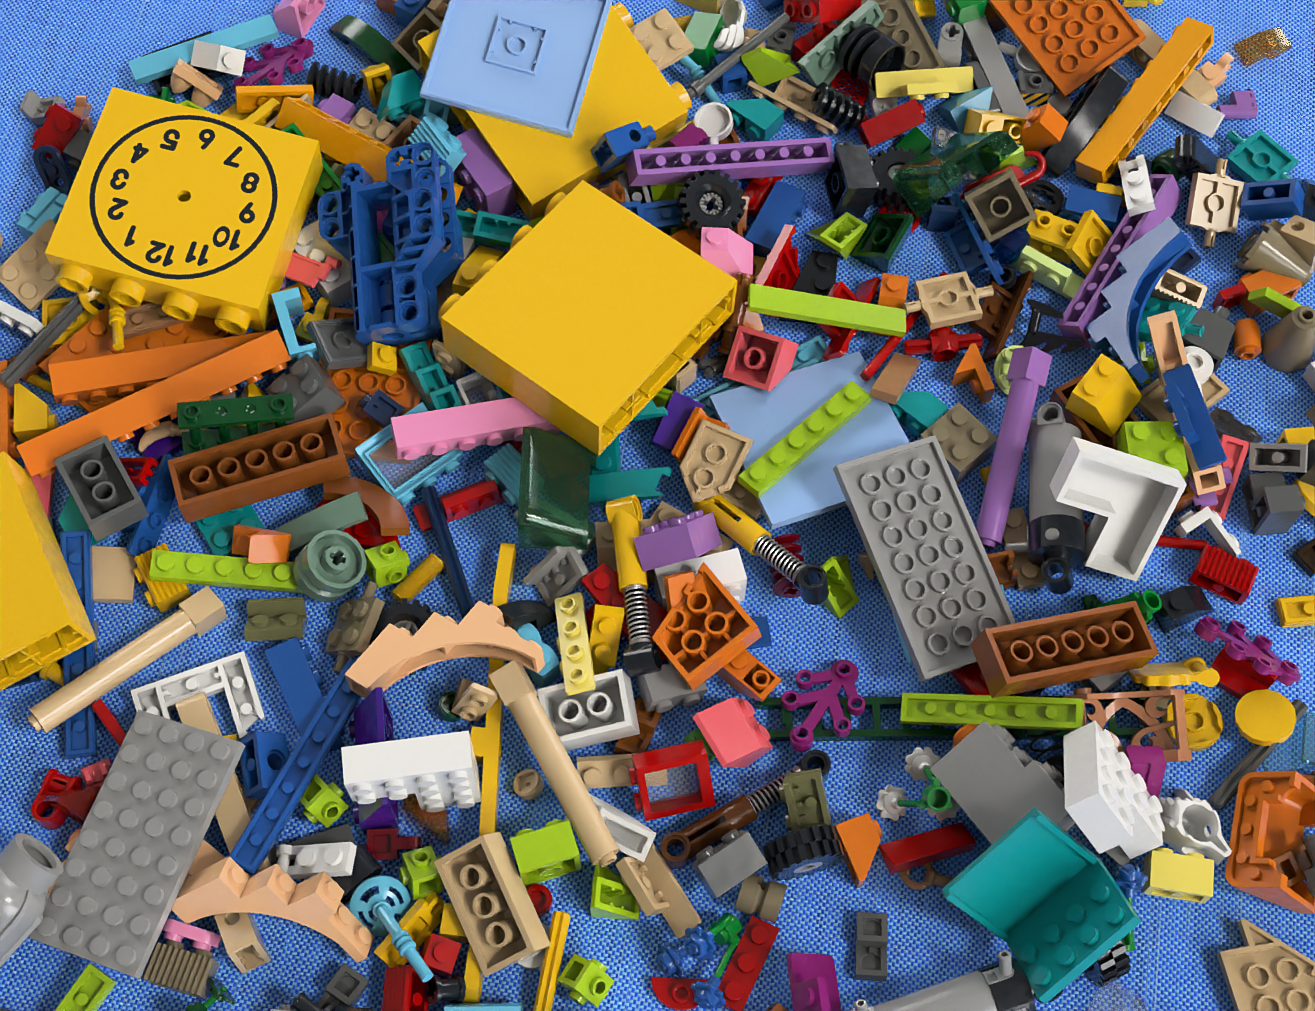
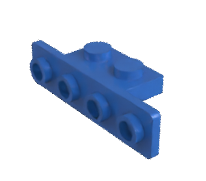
M958 193L953 194L965 222L943 234L961 271H966L968 277L989 267L998 285L1004 284L1000 276L1004 274V271L997 259L995 261L992 260L990 254L994 253L987 238L982 240L980 233L983 230L976 218L972 220L970 216L972 210L967 200H962Z
M1190 364L1182 365L1164 373L1163 377L1167 385L1164 388L1168 396L1163 398L1168 412L1175 414L1177 421L1172 422L1179 438L1184 436L1189 443L1198 468L1205 470L1226 461V454Z
M170 454L163 455L154 478H145L149 481L147 486H135L149 516L120 530L123 533H132L126 552L134 558L141 553L156 548L176 496L167 461L174 459Z

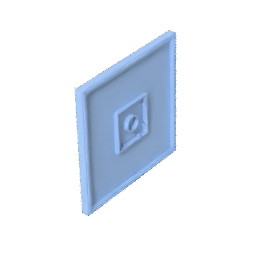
M449 0L422 84L420 97L572 139L612 0Z
M860 351L788 372L771 392L754 386L744 385L710 396L709 402L718 420L727 423L731 431L754 440L741 467L743 471L851 380L870 394L876 380L873 376L869 381H864L860 377L861 372L867 366ZM872 398L871 403L761 497H756L771 530L847 506L833 471L837 464L910 443L888 402Z

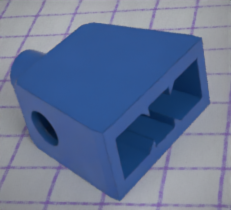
M635 121L604 133L590 152L603 174L624 164L634 149H646L650 145L649 142L656 139V133L652 126L648 125L642 128L640 123Z

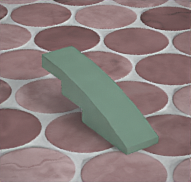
M356 491L305 513L273 531L291 534L289 557L299 554L314 536L323 531L339 530L344 532L345 528L369 519L361 496Z

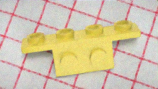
M971 66L877 72L874 74L876 98L909 96L910 101L915 98L916 100H924V95H934V99L949 98L950 93H964L974 90L973 67Z
M581 592L556 598L554 603L559 635L556 638V643L562 659L559 661V667L564 678L565 691L570 696L593 690L596 686L583 595Z

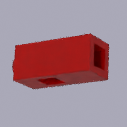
M915 98L859 124L856 129L863 145H866L868 150L914 127L922 125L926 122L924 119L926 113L922 104L917 103Z

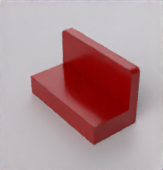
M1229 644L1223 647L1209 667L1215 669L1220 676L1217 686L1239 700L1245 694L1254 690L1268 689L1278 677V675H1262L1252 667L1254 661L1244 659L1239 661L1230 657L1225 652Z

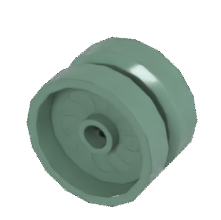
M326 530L314 536L296 557L293 567L295 582L301 591L313 600L321 602L337 601L345 596L361 580L366 571L367 560L364 549L351 535L339 530Z

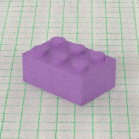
M472 128L456 136L462 142L461 148L467 154L453 173L457 182L461 183L466 198L474 201L477 213L478 211H484L507 217L516 213L514 182L476 129Z
M697 510L678 518L672 517L662 520L659 523L641 529L642 535L633 538L643 572L696 558L722 545L713 512L703 514L702 510Z

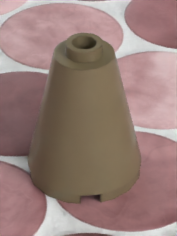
M1266 221L1262 222L1260 226L1263 229L1259 233L1254 230L1237 254L1241 259L1240 261L1234 260V266L1253 274L1265 270L1298 279L1302 283L1301 287L1305 286L1312 276L1309 273L1311 267L1271 224Z
M1309 306L1297 307L1263 334L1261 338V352L1266 358L1264 361L1268 366L1279 372L1293 373L1296 370L1305 369L1311 362L1315 350V310Z

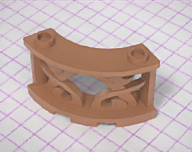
M1156 686V690L1092 694L1091 688L1073 689L1074 695H1063V698L1083 699V726L1087 725V718L1089 721H1096L1101 729L1104 730L1103 727L1110 717L1119 709L1124 708L1138 717L1147 726L1138 730L1131 737L1129 745L1142 746L1140 744L1141 737L1152 732L1154 736L1146 738L1149 739L1150 746L1162 748L1166 762L1192 760L1191 748H1188L1184 706L1185 689H1174V686ZM1147 697L1143 703V707L1137 704L1136 702L1128 699ZM1114 699L1104 709L1098 701ZM1172 699L1173 720L1160 723L1156 719L1164 716L1168 711V708L1162 711L1156 709L1155 703L1158 700ZM1085 703L1092 706L1093 712L1091 715L1085 712ZM1174 726L1176 749L1165 728ZM1109 731L1117 751L1124 752L1118 737Z

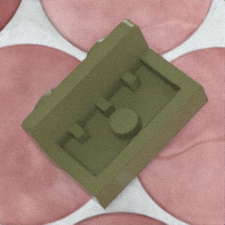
M821 768L786 773L783 785H779L781 802L787 803L789 813H785L788 831L796 832L799 829H808L815 825L818 827L823 824H827V826L833 825Z

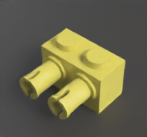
M1155 848L1144 858V875L1148 876V880L1145 881L1142 894L1205 904L1213 897L1214 860L1205 859L1204 855L1199 853L1174 854L1173 850L1169 848Z

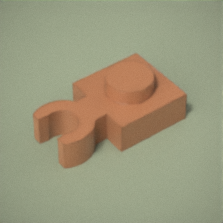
M76 95V107H73V112L85 119L80 130L87 133L92 132V119L88 117L91 112V104L87 103V95Z

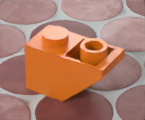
M746 649L717 671V675L738 693L761 702L766 699L782 680Z

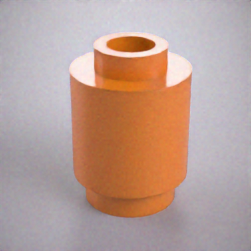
M1250 318L1238 320L1235 323L1233 332L1234 355L1243 360L1254 359L1262 351L1260 326L1257 325L1256 320Z

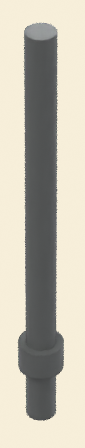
M781 14L700 80L696 79L688 85V90L686 91L690 99L698 98L706 91V87L741 60L742 54L754 50L790 21L788 14Z

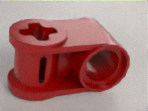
M54 768L47 772L31 806L32 816L43 828L55 830L64 824L74 801L80 794L83 784L82 777L74 776L72 778L60 774L59 770ZM54 808V812L49 817H43L46 810Z

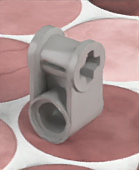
M948 22L942 26L937 51L946 68L960 67L963 28L955 22Z

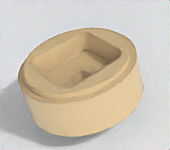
M534 769L522 770L513 781L514 791L524 800L535 799L544 788L543 777Z

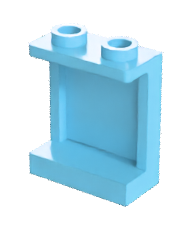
M298 287L271 294L286 347L291 357L292 366L306 353L319 362L315 343L304 346L298 345L290 316L304 313Z

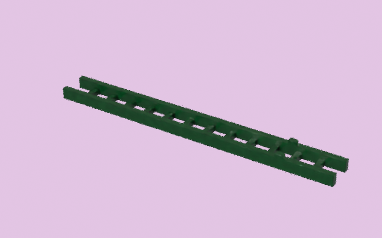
M1033 696V697L1063 698V696ZM838 697L844 717L851 721V714L847 711V697ZM862 697L865 700V709H872L873 729H852L851 727L848 736L838 737L834 734L833 730H822L821 718L813 730V741L953 740L954 734L959 729H940V725H931L932 729H910V724H902V729H881L880 709H901L902 697ZM766 698L763 702L758 701V710L782 709V725H785V730H767L770 734V742L789 741L790 732L793 729L792 711L785 710L782 707V698ZM1128 698L1137 704L1140 703L1139 698ZM786 699L789 703L795 702L794 699ZM1114 699L1098 701L1102 707H1106ZM816 703L800 706L797 709H813ZM857 703L852 704L855 708L861 707ZM1085 703V707H1092L1090 704ZM1114 713L1107 721L1108 728L1103 729L1112 732L1118 739H1131L1143 727L1117 728L1116 715ZM1005 728L1015 740L1035 739L1025 736V729ZM1028 729L1027 734L1041 735L1049 730ZM1062 730L1057 734L1041 737L1038 740H1063V736L1070 733V731ZM803 734L797 735L800 738L806 737Z

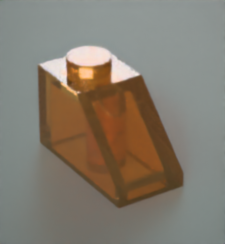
M415 793L408 794V797L403 799L404 810H409L412 819L443 845H450L448 807H445L440 812H427L426 809L421 810Z

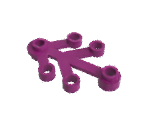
M298 38L293 41L291 46L274 48L273 44H265L259 49L262 58L265 60L255 61L254 57H245L244 72L261 70L249 78L242 76L235 79L233 82L235 94L236 86H254L255 83L266 76L270 86L281 85L284 82L283 75L286 65L290 73L294 74L302 71L304 68L303 60L310 58L314 54L312 40Z
M1210 616L1200 619L1193 629L1200 638L1208 642H1214L1216 637L1229 643L1225 652L1230 657L1239 661L1241 659L1254 661L1252 664L1253 669L1262 675H1278L1276 680L1287 686H1292L1294 682H1298L1301 679V675L1298 672L1299 668L1289 660L1282 661L1270 649L1273 644L1270 639L1264 635L1257 634L1253 642H1251L1244 635L1247 628L1239 621L1232 620L1227 626L1226 630L1231 635L1220 630V623Z
M839 660L831 665L830 670L812 673L806 669L800 670L796 675V685L800 689L807 690L815 684L830 682L826 689L802 694L792 690L783 693L781 704L788 711H793L800 706L816 703L804 723L794 727L790 732L789 744L793 750L806 752L812 747L813 730L827 709H829L833 720L834 734L838 737H846L850 734L851 721L844 717L837 694L843 688L848 700L847 711L851 715L859 716L864 712L865 700L858 696L854 685L858 679L859 671L853 662ZM801 678H808L809 681L804 682V681H801L800 679H801ZM791 698L794 699L795 702L789 703L786 701V699ZM857 703L861 707L855 708L852 704ZM845 725L847 728L839 729L837 726ZM803 734L806 737L800 738L797 735Z

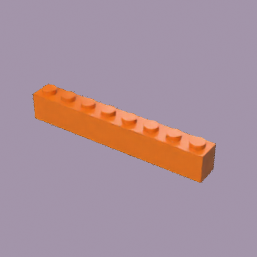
M271 331L48 364L53 396L56 404L64 406L75 405L81 400L88 399L91 401H102L107 396L113 395L127 397ZM269 369L265 372H262L261 375L272 373L271 369Z

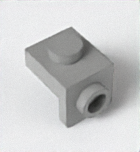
M28 90L19 110L35 125H41L46 121L44 115L51 105L55 103L66 104V101L61 96L40 98L33 90Z

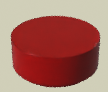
M533 884L527 887L526 890L538 917L548 913L553 903L550 890L541 884Z

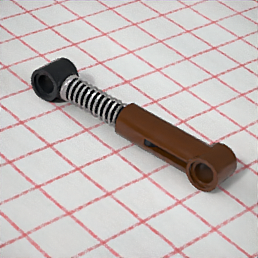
M813 749L804 754L802 760L796 763L795 767L791 768L790 771H786V773L809 770L807 767L809 764L816 763L822 768L823 782H825L829 775L831 761L825 752ZM782 773V776H777V779H773V782L769 781L768 785L764 784V788L760 786L759 790L755 789V793L751 792L750 795L746 796L741 794L682 830L667 834L661 842L660 854L668 867L671 869L684 867L701 850L709 846L712 847L722 841L721 838L726 833L734 829L739 831L758 819L757 812L761 814V810L766 811V807L770 809V805L775 806L774 802L779 803V785H783L785 774ZM672 845H678L684 852L680 856H672L667 852V849Z

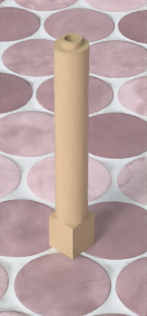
M207 585L178 604L180 610L28 709L31 715L27 717V720L36 732L42 730L45 734L194 634L200 637L227 619L225 605Z
M515 660L509 662L490 674L489 677L504 705L510 709L592 864H600L601 867H605L617 860L616 854L620 849L538 700V693L523 665Z

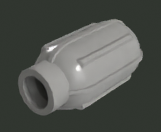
M17 833L0 852V968L43 921V911L45 910L49 893L48 889L64 871L63 864L49 847L25 833Z

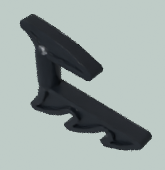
M1033 299L1027 300L1032 313L1024 340L1018 346L1037 347L1047 342L1040 349L1047 353L1066 344L1061 353H1067L1085 344L1083 340L1038 331L1042 315L1060 319L1065 316L1057 309Z

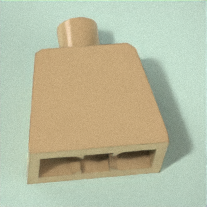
M1298 215L1293 216L1285 225L1277 220H1273L1270 224L1311 267L1309 273L1312 274L1315 271V222Z
M230 912L214 915L227 954L242 975L271 961L251 913Z

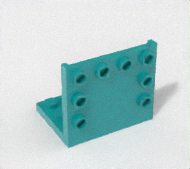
M1036 807L942 889L946 899L1007 943L1037 998L1045 1004L1142 922L1101 859Z

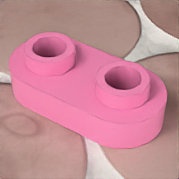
M167 918L162 929L165 932L163 938L179 943L185 938L194 941L192 947L209 952L212 947L218 949L222 939L221 935L169 918Z

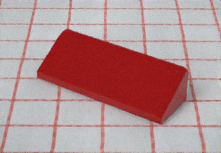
M960 822L879 845V850L889 874L970 852L975 847L976 841Z

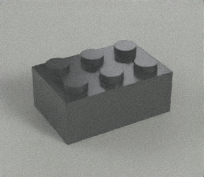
M107 435L54 460L96 542L149 516L141 497Z

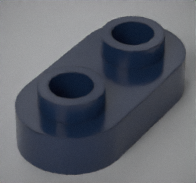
M53 145L38 147L34 151L33 161L46 190L51 186L61 194L69 193L73 185V179L60 151ZM48 153L52 155V162L47 160ZM58 178L63 180V186L58 184Z

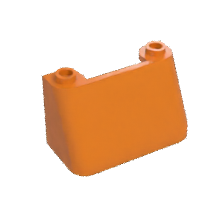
M1297 771L1250 772L1242 777L1237 790L1229 844L1232 852L1227 857L1225 877L1227 882L1237 890L1297 913L1315 914V897L1308 891L1306 883L1298 882L1287 887L1288 877L1283 873H1278L1276 862L1271 859L1302 844L1304 828L1315 827V786Z

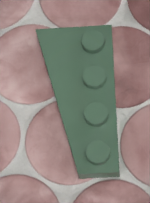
M867 0L797 62L814 88L822 82L829 85L840 72L841 68L838 63L839 53L848 36L863 24H871L876 28L885 17L877 2Z

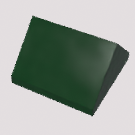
M875 213L851 256L882 273H888L911 233L914 217L911 214Z

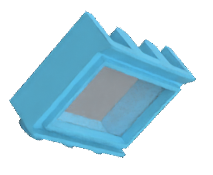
M421 402L404 415L428 412L424 403ZM389 424L356 447L354 456L377 486L389 492L402 506H405L416 497L414 493L418 490L435 485L438 482L437 477L444 472L448 475L460 466L459 462L461 461L462 452L457 449L448 451L443 455L428 454L414 460H397L391 424Z

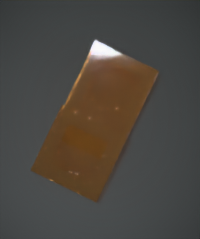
M1280 27L1262 31L1234 44V50L1246 68L1265 57H1268L1270 60L1292 48L1291 42Z

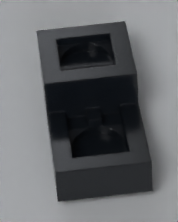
M520 600L497 606L503 613L504 623L512 629L527 623H531L538 629L557 621L556 611L543 602Z

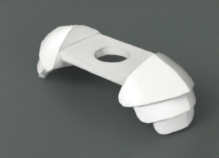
M725 0L720 14H722L727 28L721 30L718 39L714 43V48L719 51L728 52L735 50L743 43V25L747 22V11L742 0Z

